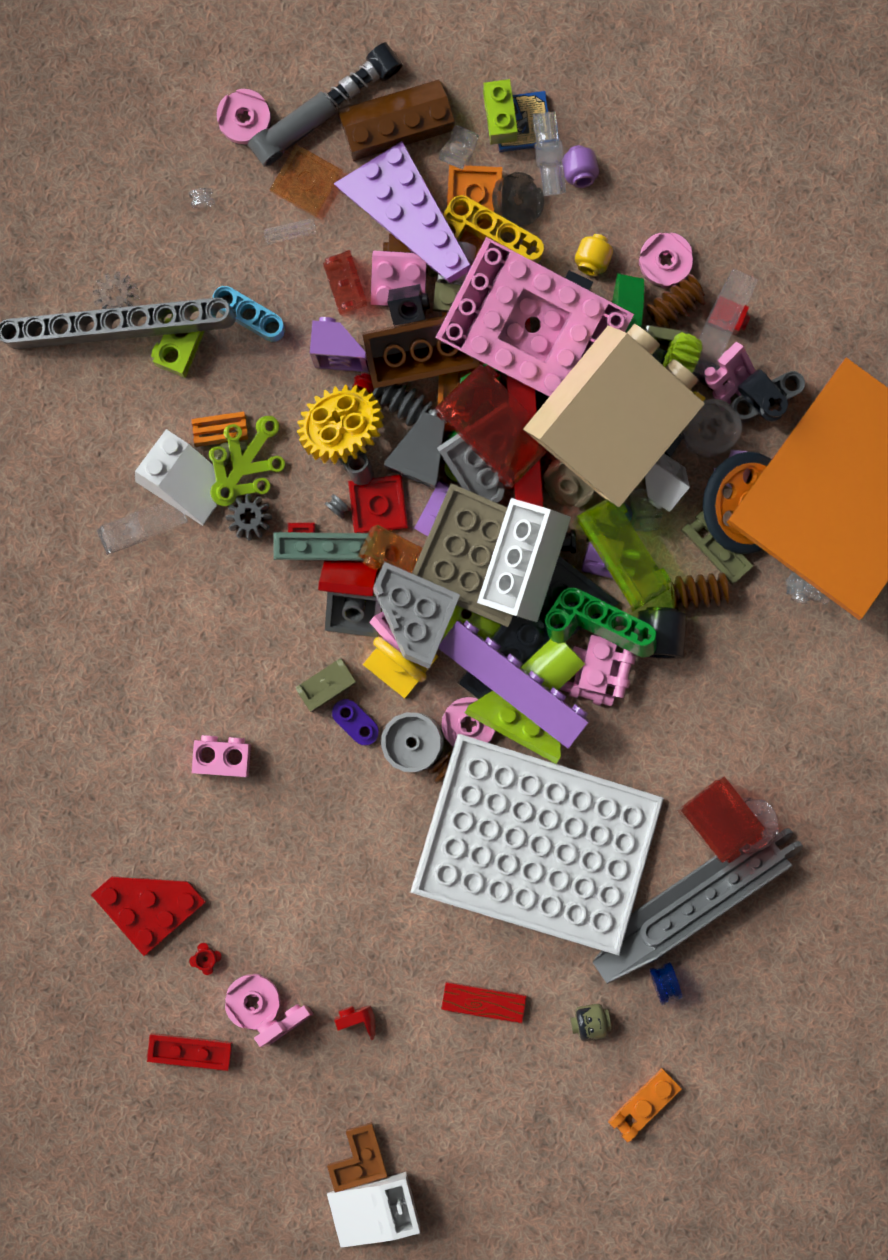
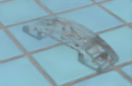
M735 269L731 271L699 337L702 341L703 349L700 353L701 356L698 364L694 369L695 373L706 377L705 370L708 367H714L716 371L720 366L718 360L723 355L742 310L752 296L758 279Z

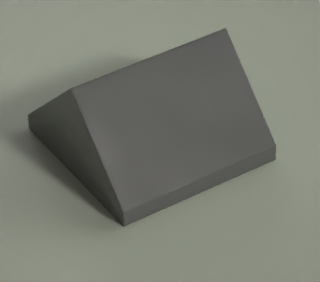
M327 592L325 631L378 637L379 633L370 623L372 618L382 611L375 593L369 597Z

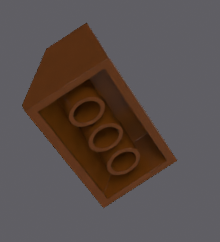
M439 79L338 110L353 161L385 152L401 141L404 145L455 131V120L447 95Z
M447 315L362 332L373 389L480 367V362L478 359L435 338Z

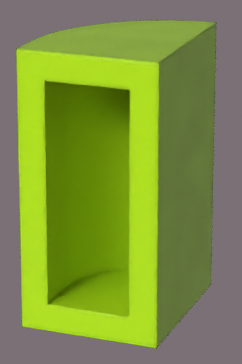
M550 639L521 668L527 673H530L532 670L544 679L542 684L549 690L553 687L559 690L585 663L566 642L556 643Z

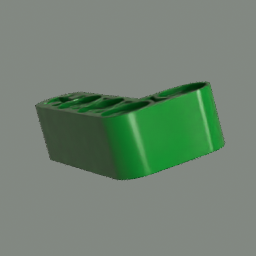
M574 587L567 588L560 594L545 619L548 636L556 643L567 641L577 626H580L640 657H649L657 649L656 632L650 624ZM571 602L579 603L575 607L567 606ZM594 614L602 615L598 619L591 618V616ZM556 624H564L560 629L553 628ZM617 626L626 627L622 631L614 630V628Z

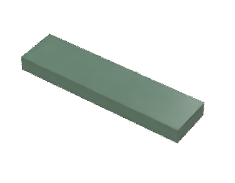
M274 532L273 560L382 561V534Z

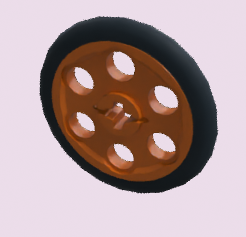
M743 452L726 459L714 470L704 492L703 513L709 532L718 544L736 554H751L763 550L731 525L726 526L723 522L724 514L727 511L733 514L772 460L763 454ZM746 469H750L752 479L746 484L743 480V473ZM729 483L732 487V493L726 499L723 495V488Z

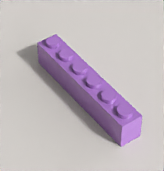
M467 620L464 623L457 621L438 648L561 744L569 748L590 722L586 718L588 713L577 704L573 707L564 701L566 696L553 687L549 690L542 684L544 679L531 670L530 673H527L520 667L523 663L512 654L505 656L499 651L501 646L493 639L487 637L484 640L477 634L479 629Z

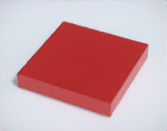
M401 475L373 478L365 485H357L353 481H348L354 533H375L408 529Z
M324 561L318 590L371 597L374 592L373 587L376 582L378 564L356 561Z

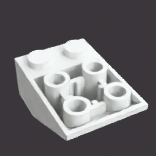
M407 1172L388 1176L335 1193L332 1191L327 1193L340 1247L392 1241L420 1233V1222Z

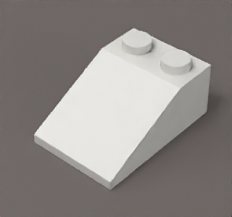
M166 429L135 470V482L203 526L217 507V504L210 495L211 487L216 482L213 464L187 442ZM225 487L221 489L222 497H224L228 491V489Z

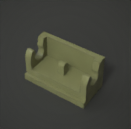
M339 658L295 688L309 711L313 712L357 682L342 659Z

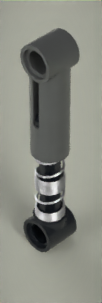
M384 42L376 46L367 55V61L363 66L359 67V71L350 73V76L340 80L339 85L331 87L330 92L323 93L320 91L270 129H264L254 135L248 142V146L264 167H268L280 159L288 148L336 114L335 107L340 108L339 105L345 100L349 101L348 98H354L355 95L360 93V89L364 86L368 87L367 84L371 81L375 82L378 79L386 81L398 73L403 64L389 45Z

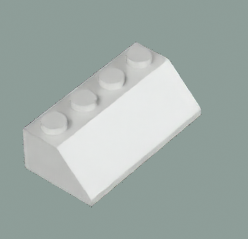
M511 498L477 603L537 622L571 517L551 509Z

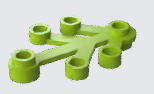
M263 416L257 420V434L243 455L239 438L242 435L241 428L236 424L225 427L224 436L228 440L233 467L228 477L223 462L227 457L226 450L223 447L217 446L209 451V458L213 462L216 482L211 487L210 495L217 505L229 506L234 503L238 495L249 493L265 494L269 491L270 483L266 478H257L253 483L236 485L242 475L269 470L280 472L284 469L285 461L280 456H272L268 460L251 463L266 439L278 433L279 422L275 417ZM268 421L273 424L271 431H267L265 428V424ZM231 427L235 428L237 431V434L234 438H232L229 435V429ZM215 450H220V451H221V453H222L221 459H219V460L215 459V457H214V452H215ZM274 459H277L280 463L277 469L272 466ZM259 481H263L265 484L263 491L257 488ZM224 487L229 491L226 498L221 495V489Z

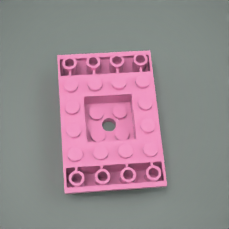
M486 237L435 338L551 396L607 326L625 332L634 314ZM529 317H537L540 321V327L536 332H528L525 328V322Z

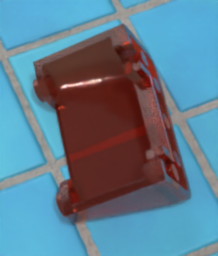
M479 364L432 411L440 420H444L446 423L449 422L448 426L491 468L490 470L493 473H498V480L507 489H511L548 450L523 430L533 418L532 415L497 380L499 375L491 366L486 365L484 367Z

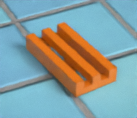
M244 411L191 419L195 447L228 442L224 434L200 437V435L224 433L225 427L231 424H236L242 429L239 441L248 440ZM237 432L229 433L232 438L237 434Z

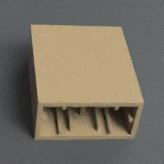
M636 324L627 333L607 326L523 429L601 497L617 507L622 505L705 404L690 391L698 381L696 376L674 359L671 360L666 368L652 355L660 344Z

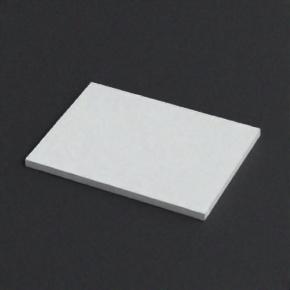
M457 734L410 893L619 955L664 798Z

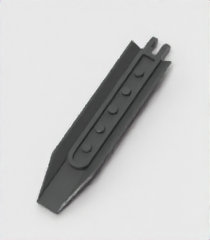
M762 825L758 826L631 913L620 954L615 955L601 950L593 960V964L608 984L659 959L793 867L787 859L794 857L802 850L803 845L801 842L796 841L780 851L777 846H781L791 839L794 834L791 829H784L771 838Z

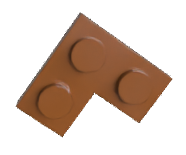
M373 1122L347 1129L346 1135L353 1157L327 1165L335 1193L388 1177Z

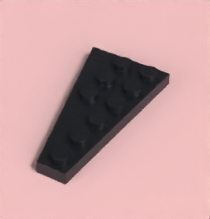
M558 556L538 621L535 622L513 615L509 626L501 624L491 639L501 646L499 651L505 656L512 654L523 663L520 666L522 667L550 640L545 619L565 589L577 588L614 607L619 602L562 557ZM571 602L567 606L575 607L579 603ZM594 614L591 618L597 619L601 614ZM556 624L553 628L560 629L564 624ZM577 626L572 636L576 634L577 631H579L582 627ZM467 670L457 682L478 699L493 691Z

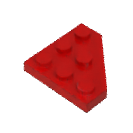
M111 876L91 894L94 900L143 956L150 952L206 902L189 881Z

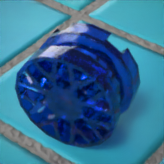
M670 962L663 964V967L658 970L654 968L649 969L662 1006L666 1005V1002L675 999L678 1001L683 999L675 971Z

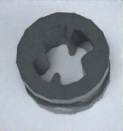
M332 494V500L330 502L326 501L325 505L343 520L344 513L350 512L351 508L336 495Z

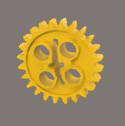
M344 385L342 391H339L334 386L333 393L329 394L328 391L324 390L323 398L315 396L316 403H307L309 412H301L304 420L297 422L301 428L297 430L300 437L299 441L307 454L312 455L314 460L321 458L324 464L329 459H331L333 464H336L339 458H342L344 463H347L348 456L350 455L357 459V452L359 450L363 453L367 452L366 444L374 446L375 443L372 437H380L378 429L384 426L381 421L384 415L381 412L380 404L372 393L369 394L365 388L360 391L357 385L350 391L349 387Z

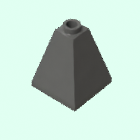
M432 409L428 413L424 412L386 459L385 468L435 489L439 481L441 454L437 447L443 444L445 420L443 418L445 415Z

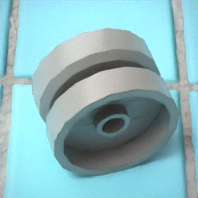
M406 712L395 716L386 725L382 733L381 748L385 758L393 767L403 772H420L431 768L440 759L444 750V735L441 727L433 718L422 713ZM411 737L417 740L415 747L408 746L407 744L408 740H412Z

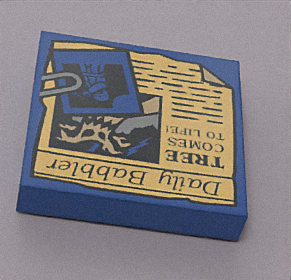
M545 91L512 95L518 131L517 141L498 144L499 152L552 146Z

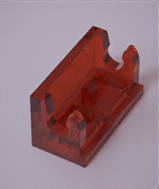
M347 250L326 258L323 266L339 314L341 315L367 306V300L351 251Z

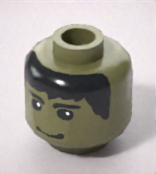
M600 1004L577 1007L575 1017L570 1018L573 1034H579L583 1042L604 1039L608 1034L607 1031L611 1030L608 1009H603Z

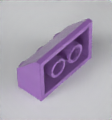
M320 317L319 321L312 320L310 355L315 368L368 372L366 352L340 322H336V319L330 317Z

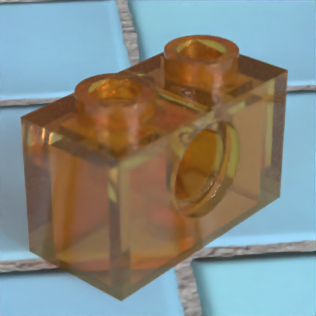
M376 525L370 528L358 557L364 560L363 564L375 570H378V568L382 569L384 562L412 573L423 548ZM387 548L395 553V560L393 562L386 559L385 551Z

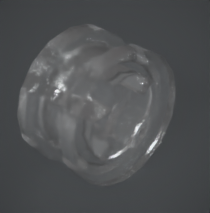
M199 188L190 191L189 197L193 199L191 207L204 208L214 205L215 201L211 198L213 190L211 188Z

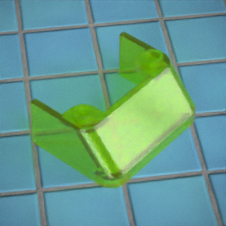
M604 500L576 516L572 524L575 528L580 525L630 604L631 607L626 610L630 614L669 590L668 583L671 582V578L664 568H658L625 515L628 510L624 503L617 507L608 500Z

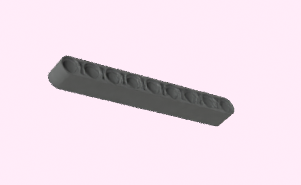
M209 298L3 320L0 323V340L13 349H27L230 328L235 323L237 315L236 311L226 300L222 298ZM226 308L225 315L221 318H216L217 312L220 309ZM199 311L198 318L190 321L192 313ZM168 314H173L172 320L164 324L165 317ZM147 316L145 324L138 326V321L142 317ZM120 319L119 326L112 329L113 322ZM94 321V327L86 332L87 325ZM68 324L67 331L61 334L62 327ZM42 327L41 334L35 337L36 330ZM17 330L15 337L9 339L11 332Z

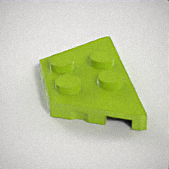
M491 691L467 707L466 715L555 764L559 761L561 757L560 742L496 692Z

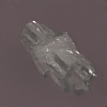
M556 111L532 115L536 139L534 148L537 168H540L543 197L565 194L564 152L562 141L559 140Z

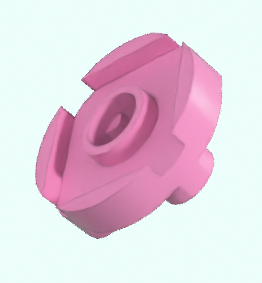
M239 89L229 96L226 95L219 103L217 109V120L220 130L227 139L234 143L248 144L254 135L270 127L271 115L264 98L253 90ZM248 111V116L251 117L250 120L241 123L237 115Z
M658 233L651 236L644 243L640 252L639 266L642 274L649 282L663 288L679 284V281L688 276L692 268L691 246L686 239L676 233ZM661 254L664 256L670 254L672 256L670 260L672 265H662L659 256Z
M461 698L447 707L442 717V731L444 737L452 746L455 745L457 734L487 743L490 742L495 730L472 717L471 721H476L477 723L476 726L472 727V732H467L466 728H461V722H465V717L468 716L465 714L467 707L477 701V698Z
M260 974L244 975L236 979L228 988L225 998V1010L230 1020L238 1027L253 1030L259 1029L268 1021L273 1020L280 1006L277 987L270 979ZM246 996H257L259 998L257 1002L259 1007L256 1009L253 1006L248 1008L246 1006L248 1001Z

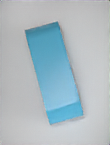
M221 286L214 291L213 298H222L225 295L233 297L230 305L236 311L235 322L270 342L279 341L284 336L285 326L283 321L274 312L231 287ZM226 308L220 309L219 312L225 315ZM246 309H254L256 315L253 319L246 320L242 318L243 312ZM268 323H278L279 329L275 333H267L265 328Z

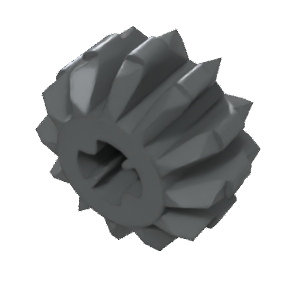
M247 494L245 497L246 503H243L237 497L236 502L239 506L237 508L233 505L228 506V509L235 514L227 515L226 520L235 521L228 528L230 531H235L239 528L236 537L241 539L246 531L247 540L252 541V532L255 531L256 535L261 538L263 535L259 528L270 529V526L263 521L272 520V515L263 514L270 507L268 504L260 506L262 502L261 497L258 496L252 503L251 495ZM247 511H251L253 515H256V519H251V524H247L245 520H242L243 516H247Z

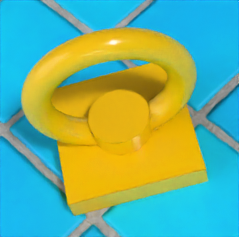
M376 637L373 644L376 649L363 663V666L405 699L418 682L426 680L428 668L403 658L402 653L383 638ZM435 654V656H434V659H433V661H432V664H433V663L436 661V659L438 658V656H437L436 654Z

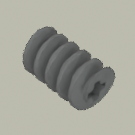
M404 382L401 385L394 384L375 388L373 391L375 399L377 400L382 397L380 404L383 407L391 403L389 412L394 413L399 410L397 418L401 420L407 417V426L416 423L424 412H429L433 405L432 401L426 405L422 404L424 395L414 398L415 388L408 392L405 391L408 382Z

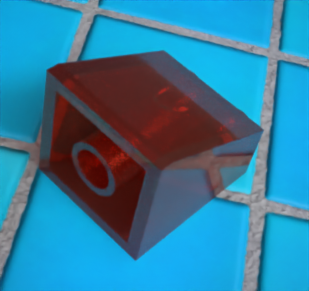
M725 776L717 778L676 810L719 863L727 861L729 864L742 854L739 850L747 843L750 847L763 838L761 832L766 829Z

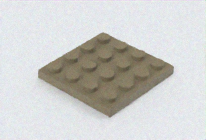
M451 483L412 574L460 594L456 605L508 627L513 617L512 614L477 603L508 508Z

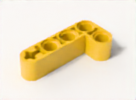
M463 195L454 197L443 213L451 230L454 231L457 241L467 231L483 241L487 237L537 264L542 258L544 244L541 239L469 197ZM457 206H465L468 209V213L464 216H459L455 214L454 209ZM481 219H487L491 222L492 226L488 229H481L478 227L477 222ZM505 232H509L514 235L515 240L506 243L500 236ZM522 239V245L520 244L519 249H516L518 247L519 240ZM532 246L535 247L536 250L531 255L526 253L527 249H530Z

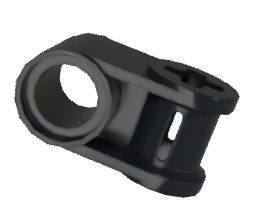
M757 369L737 386L743 398L766 421L774 422L779 420L787 410V399L761 369ZM777 403L779 405L777 410H769L770 404L774 405Z

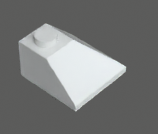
M665 453L645 476L649 502L656 508L661 509L663 507L669 512L690 488L686 468Z

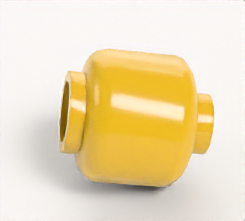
M594 234L593 236L583 238L575 254V263L578 265V270L589 276H597L604 273L612 258L613 248L608 243V239L603 235Z

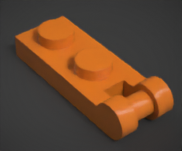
M661 1068L609 1119L608 1123L614 1129L617 1127L622 1133L621 1137L626 1142H630L682 1088ZM629 1114L635 1119L631 1125L624 1120Z

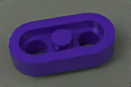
M343 699L334 705L332 710L333 719L354 741L360 745H370L376 741L379 734L377 724L355 702ZM345 707L351 711V715L348 718L341 716V710ZM364 726L370 729V734L367 737L360 735V729Z

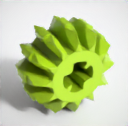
M681 332L677 334L674 340L671 341V345L664 357L663 366L666 368L671 360L674 359L691 373L694 372L703 349L702 341L689 333Z

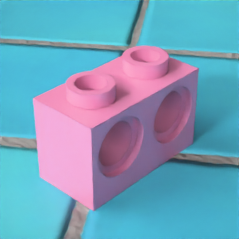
M202 735L201 741L194 740L192 773L249 777L251 744H244L245 738L229 737L227 743L217 742L218 736ZM206 747L212 748L215 752V758L210 763L205 762L201 756L203 749ZM233 749H238L242 753V761L237 765L232 764L228 759V755Z

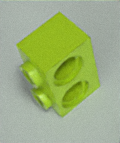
M510 79L483 83V97L490 145L517 141L518 131Z
M173 314L171 315V318L167 317L165 319L164 324L169 323L172 320ZM205 331L188 332L183 338H178L175 334L163 335L161 342H157L152 350L151 357L154 358L152 362L159 368L186 378ZM177 351L178 358L175 362L169 363L165 361L168 352Z

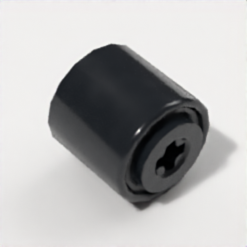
M647 607L646 610L638 611L637 618L650 624L656 632L657 649L653 655L647 658H684L687 617L685 613L668 607Z

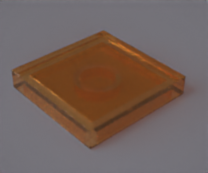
M296 144L269 190L278 197L317 217L333 190L334 183L341 176L342 169Z

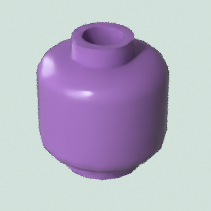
M581 145L574 146L562 158L565 178L571 185L578 188L588 187L598 177L599 167L596 155L590 148Z

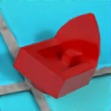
M350 1006L338 1011L339 1016H336L334 1019L338 1031L364 1022L371 1041L374 1040L375 1016L371 1006H364L356 1010L354 1006Z

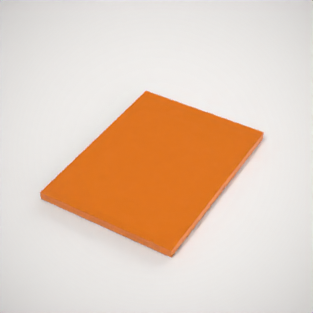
M846 357L726 523L858 620L863 618L888 582V387Z

